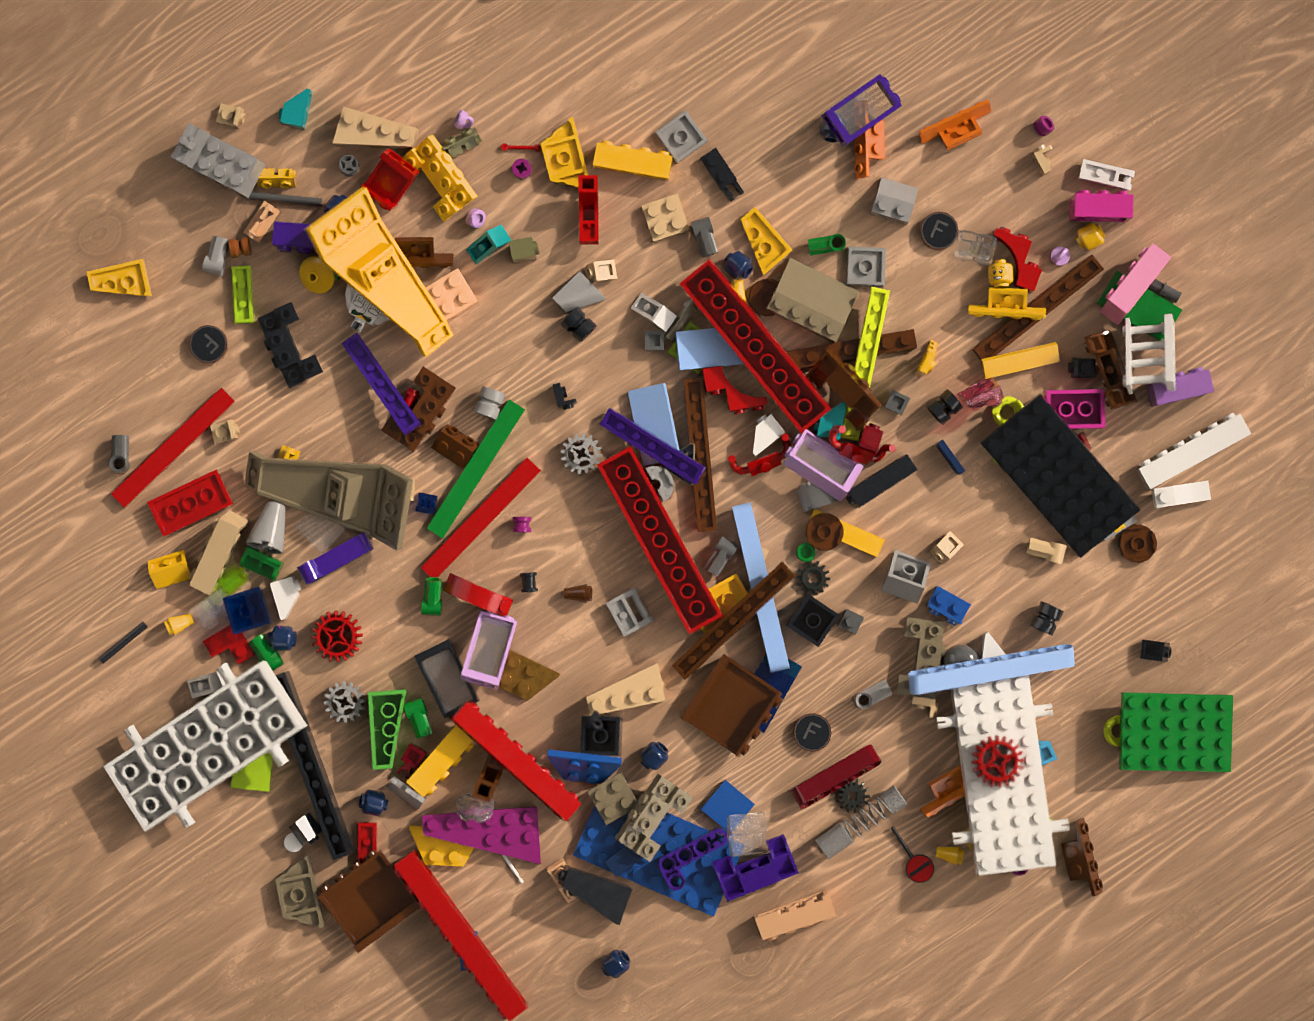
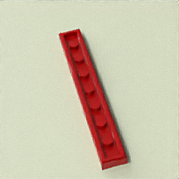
M220 388L111 495L126 508L236 401L223 388Z
M527 457L421 568L430 577H439L541 470Z

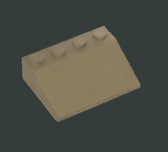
M790 258L765 310L835 343L846 323L859 291Z

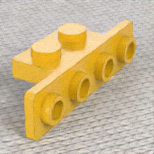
M989 287L988 305L970 304L968 314H972L974 317L991 315L993 318L1011 316L1013 319L1030 317L1032 320H1041L1046 317V308L1027 307L1028 289Z

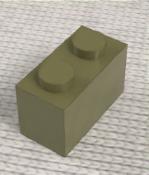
M532 237L509 241L514 264L537 260L536 255L539 254L538 243L533 241Z

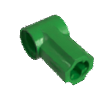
M841 234L808 239L810 256L842 251L846 246L845 237ZM840 238L843 241V245L840 248L833 247V239Z
M438 577L425 578L421 615L441 616L442 579Z
M263 633L248 642L259 658V663L266 661L272 671L284 664L281 656L276 650H273Z
M419 698L404 703L406 715L411 721L416 738L432 734L423 699Z

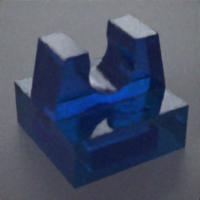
M418 493L415 511L435 515L438 496Z

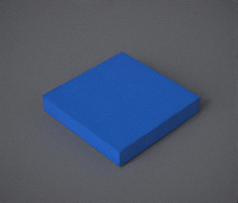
M725 779L701 810L731 834L755 804Z

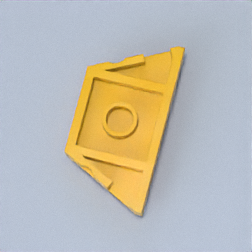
M571 117L564 125L553 132L549 138L545 139L541 143L550 182L578 187V175H588L574 118Z
M409 825L425 865L464 867L474 847L423 835L422 825Z

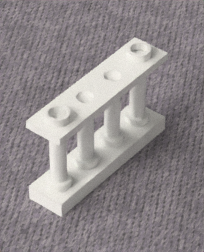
M1164 314V322L1158 325L1132 327L1130 318H1126V326H1122L1123 337H1126V376H1123V386L1127 387L1129 394H1133L1134 384L1162 382L1166 384L1168 391H1175V323L1173 315ZM1155 332L1165 334V339H1161V341L1132 343L1133 334ZM1165 350V355L1162 358L1133 360L1132 351ZM1160 365L1165 367V372H1162L1160 375L1133 377V368Z

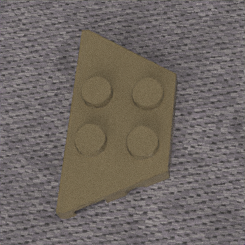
M308 854L275 880L281 912L285 919L324 928L325 924L320 900L317 899L318 890L311 856Z

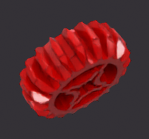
M335 610L334 617H332L330 612H327L328 619L323 615L320 616L322 623L315 622V625L319 628H312L311 630L317 633V635L311 636V639H317V642L313 643L312 646L319 645L320 648L316 650V653L323 651V659L329 655L328 661L331 662L334 656H336V662H340V656H342L343 660L346 661L348 660L347 653L350 657L354 656V653L351 651L352 649L357 652L359 651V648L355 645L362 644V641L357 640V637H363L362 633L357 634V630L362 629V627L358 626L355 628L354 625L358 620L355 619L351 622L350 620L353 616L351 614L345 618V611H342L339 616L338 611ZM333 620L343 622L336 630L326 626ZM347 626L350 627L352 632V642L345 637ZM323 631L329 636L327 647L322 640ZM338 631H340L339 636L342 640L339 641L338 639L337 641L333 642L335 638L333 632L337 633ZM337 643L348 647L343 652L331 651Z
M995 735L994 741L989 736L987 737L988 744L981 740L980 743L983 748L977 745L975 749L979 753H972V756L976 757L977 760H972L971 764L978 765V767L973 768V772L979 770L981 773L976 777L979 779L984 776L983 784L990 780V787H993L996 782L997 788H1001L1002 781L1005 787L1009 786L1008 779L1014 783L1016 780L1013 775L1016 777L1021 776L1017 769H1024L1023 766L1018 765V763L1025 761L1023 758L1018 759V756L1022 755L1023 752L1015 751L1019 748L1018 744L1014 747L1011 746L1014 741L1013 739L1006 743V736H1003L1001 741H999V735ZM995 745L1006 748L1011 754H1000ZM990 748L991 759L983 763V755ZM995 756H998V759L1007 758L1000 763V767L997 766L998 764L989 765L996 760ZM1013 759V767L1010 773L1006 775L1005 763ZM995 768L1000 777L990 775L985 769Z

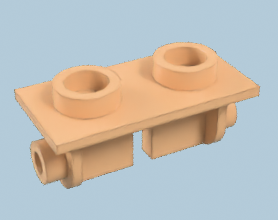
M264 201L243 233L260 243L280 211Z

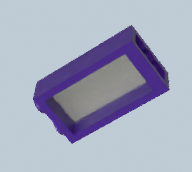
M881 74L821 115L842 147L902 106L900 97L897 93H893L889 87V81L886 77H882Z

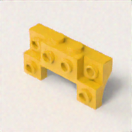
M434 135L425 138L418 146L402 157L419 170L421 168L441 195L442 199L433 208L443 222L450 219L478 197L463 177L461 170L455 166L451 156L443 150Z

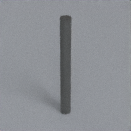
M251 192L249 198L245 197V199L322 206V198L259 192Z

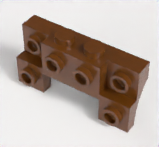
M1111 330L1084 337L1086 341L1084 342L1085 350L1090 355H1095L1096 367L1101 371L1102 383L1105 389H1107V391H1104L1106 395L1104 400L1107 407L1113 410L1137 403L1134 391L1133 394H1129L1127 387L1123 386V376H1126V369Z
M831 350L826 351L806 375L807 378L809 377L815 383L818 390L827 383L848 407L852 408L844 418L848 419L855 426L856 431L861 430L883 406L871 393L872 390L869 388V383L856 374V369L852 365L843 363Z
M424 366L413 381L414 384L425 390L412 410L421 425L405 436L393 417L390 416L381 429L382 432L413 452L416 451L426 434L430 435L436 426L434 424L437 417L441 418L446 411L444 407L456 390V387Z

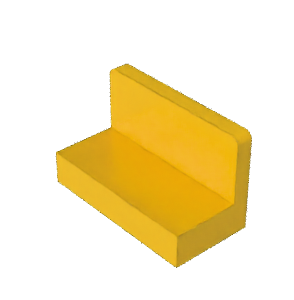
M185 550L148 561L149 575L156 589L190 579L191 571L188 566Z

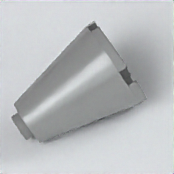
M275 500L266 503L246 539L247 546L259 551L261 549L267 550V553L282 554L284 550L286 507L283 503Z

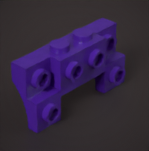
M784 834L766 841L769 853L734 866L730 855L712 862L727 902L799 873Z

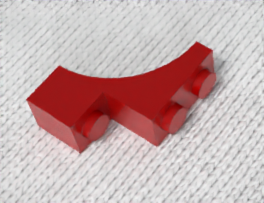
M1005 227L996 228L992 238L1005 245L1015 262L1016 280L1014 287L1028 289L1030 293L1034 292L1042 269H1039V265L1035 263H1024L1032 241L1028 240L1029 237L1020 233L1018 235L1011 234V230Z
M722 366L702 370L706 393L711 392L712 396L722 394V390H725L729 412L734 411V415L745 413V409L753 408V411L763 410L764 406L768 404L767 397H752L736 390L726 379Z

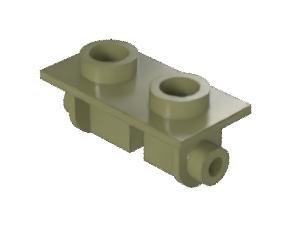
M467 128L457 137H448L441 145L443 150L448 149L445 152L454 158L464 153L462 145H465L468 151L478 146L482 140L479 135L475 136L478 134L476 128Z

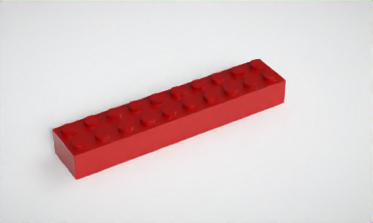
M708 259L679 283L800 433H803L831 410L832 407L711 259Z
M630 446L597 464L688 634H692L723 617L719 606L633 448Z
M412 850L397 861L394 865L395 874L400 880L404 878L407 883L406 889L411 895L415 893L420 908L423 911L426 909L429 912L428 918L434 926L438 925L440 927L442 938L446 942H451L453 953L457 958L462 957L464 960L463 966L468 973L473 972L475 975L474 981L479 988L482 989L484 987L487 991L486 997L492 1005L495 1003L498 1006L497 1012L501 1018L512 1021L528 1009L527 1001L477 934L475 936L474 929L427 865H425L416 850Z

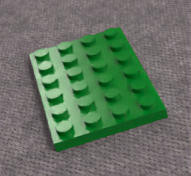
M1121 692L1119 769L1231 772L1233 695Z

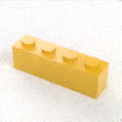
M604 140L601 143H597L593 168L669 181L673 156L669 155V152L658 151V153L650 152L651 149L639 147V150L631 149L632 146L627 144L614 146L613 142Z
M455 726L406 783L422 797L426 794L430 796L436 790L435 784L440 779L443 782L450 774L447 770L452 765L456 767L463 759L460 755L464 751L468 753L475 743L460 728Z

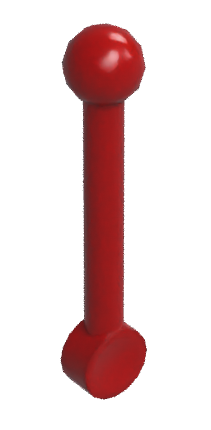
M503 143L501 149L503 151L508 149H524L538 152L541 150V146L539 144L534 146H514Z

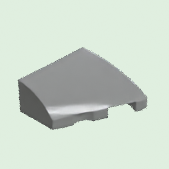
M580 271L553 297V300L566 313L573 311L576 307L583 308L606 299Z
M395 776L387 785L390 791L417 810L426 800L425 796L422 797L416 790L408 787Z

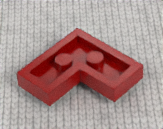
M237 621L202 641L212 658L228 648L238 664L256 655Z

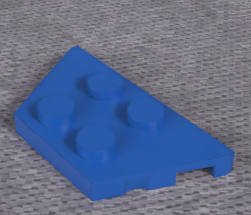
M548 749L547 758L563 780L571 782L579 781L600 784L607 780L622 765V758Z

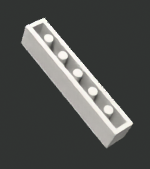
M1231 413L1223 418L1224 422L1220 424L1215 422L1207 426V431L1201 434L1198 431L1189 436L1191 440L1185 443L1182 440L1174 444L1173 450L1169 452L1163 450L1156 454L1157 458L1153 461L1147 459L1139 464L1140 468L1136 469L1146 489L1149 490L1250 435L1251 432L1241 414L1234 415V413Z

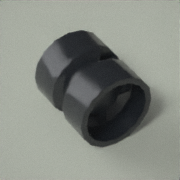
M576 307L561 323L568 332H573L572 336L579 343L597 326L590 318H585V313L579 307Z
M946 389L939 395V400H933L927 408L935 419L944 425L951 419V414H957L963 406L955 395Z
M1041 601L1037 609L1039 615L1034 616L1030 626L1053 636L1056 630L1055 622L1060 621L1064 611Z

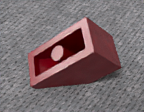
M869 423V426L864 425L857 446L877 453L883 431L879 430L880 426Z

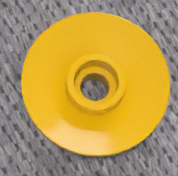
M319 256L309 257L302 262L299 275L302 284L309 291L322 294L332 288L335 274L320 260Z

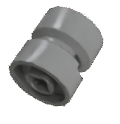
M482 386L479 394L481 401H477L473 411L497 420L500 410L498 405L503 404L506 394Z

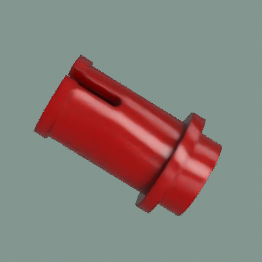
M408 387L404 391L406 393L404 400L412 410L416 398L419 397V391Z

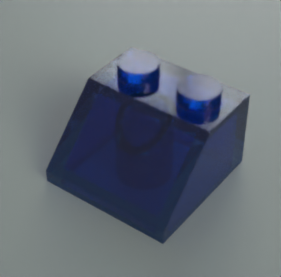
M260 586L222 598L233 635L273 623L262 587Z

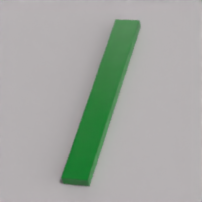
M510 399L508 400L497 420L493 423L428 525V530L442 539L445 537L525 411L524 408Z

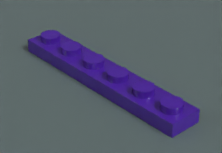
M355 333L345 340L342 345L405 436L419 427L421 423L360 335Z
M612 408L608 409L600 423L604 428L693 484L698 483L706 469L700 463Z

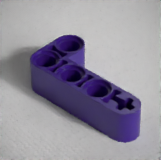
M363 532L321 556L300 565L297 569L305 584L309 585L363 556L374 548L367 535Z
M719 827L714 828L660 857L659 868L672 890H680L685 884V878L680 868L725 845L728 838L726 831ZM715 833L723 834L722 841L719 842L718 839L712 841L714 846L711 847L706 837L710 836V840L716 837ZM699 841H704L707 844V848L700 851L696 848V844ZM680 851H689V858L681 859L679 857ZM670 859L673 865L670 868H664L662 861ZM679 876L682 882L677 886L673 885L671 878Z

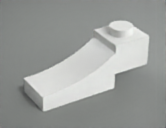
M1208 481L1151 489L1154 508L1211 500Z

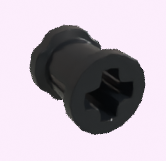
M537 572L520 573L523 584L521 593L538 591L535 579Z

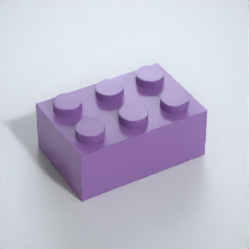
M1203 367L1191 369L1186 375L1184 371L1175 373V391H1168L1166 384L1162 382L1146 384L1151 407L1214 392L1209 369L1203 370Z

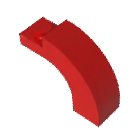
M578 175L579 245H599L598 175Z
M452 573L449 574L443 591L501 616H507L513 603V599Z

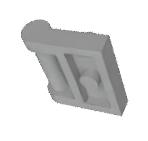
M637 587L606 603L624 637L654 621L652 615H649L640 599ZM630 596L643 618L640 622L637 621L626 601V598Z

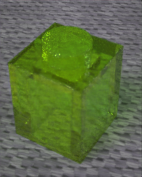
M234 566L217 582L229 596H233L250 580L247 578L249 574L243 567Z

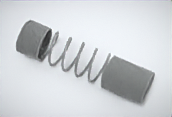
M894 785L880 794L883 801L876 797L883 816L871 803H868V808L875 822L863 809L859 808L867 828L854 814H851L859 834L846 820H843L846 830L839 823L815 839L828 860L854 843L846 824L859 837H862L855 819L870 832L863 813L878 826V821L871 807L884 820L887 819L879 801L892 814L907 806V803Z

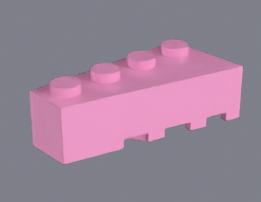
M1152 244L1149 249L1147 247L1143 249L1139 254V257H1141L1139 262L1134 261L1128 268L1130 273L1127 277L1123 275L1116 283L1119 285L1116 291L1112 289L1105 297L1108 301L1100 313L1117 326L1171 259L1168 254L1155 244Z

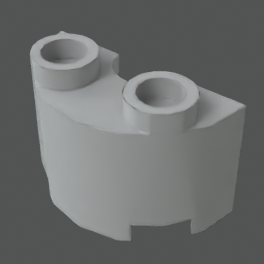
M660 466L647 467L646 470L650 478L660 482L658 492L665 502L673 492L674 481L672 475Z
M810 482L799 485L800 489L796 490L803 512L839 501L816 485H811Z

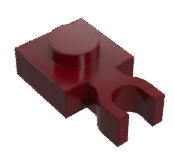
M411 742L400 759L405 764L398 769L397 773L400 774L402 769L407 770L405 778L408 779L412 773V767L417 770L427 752Z

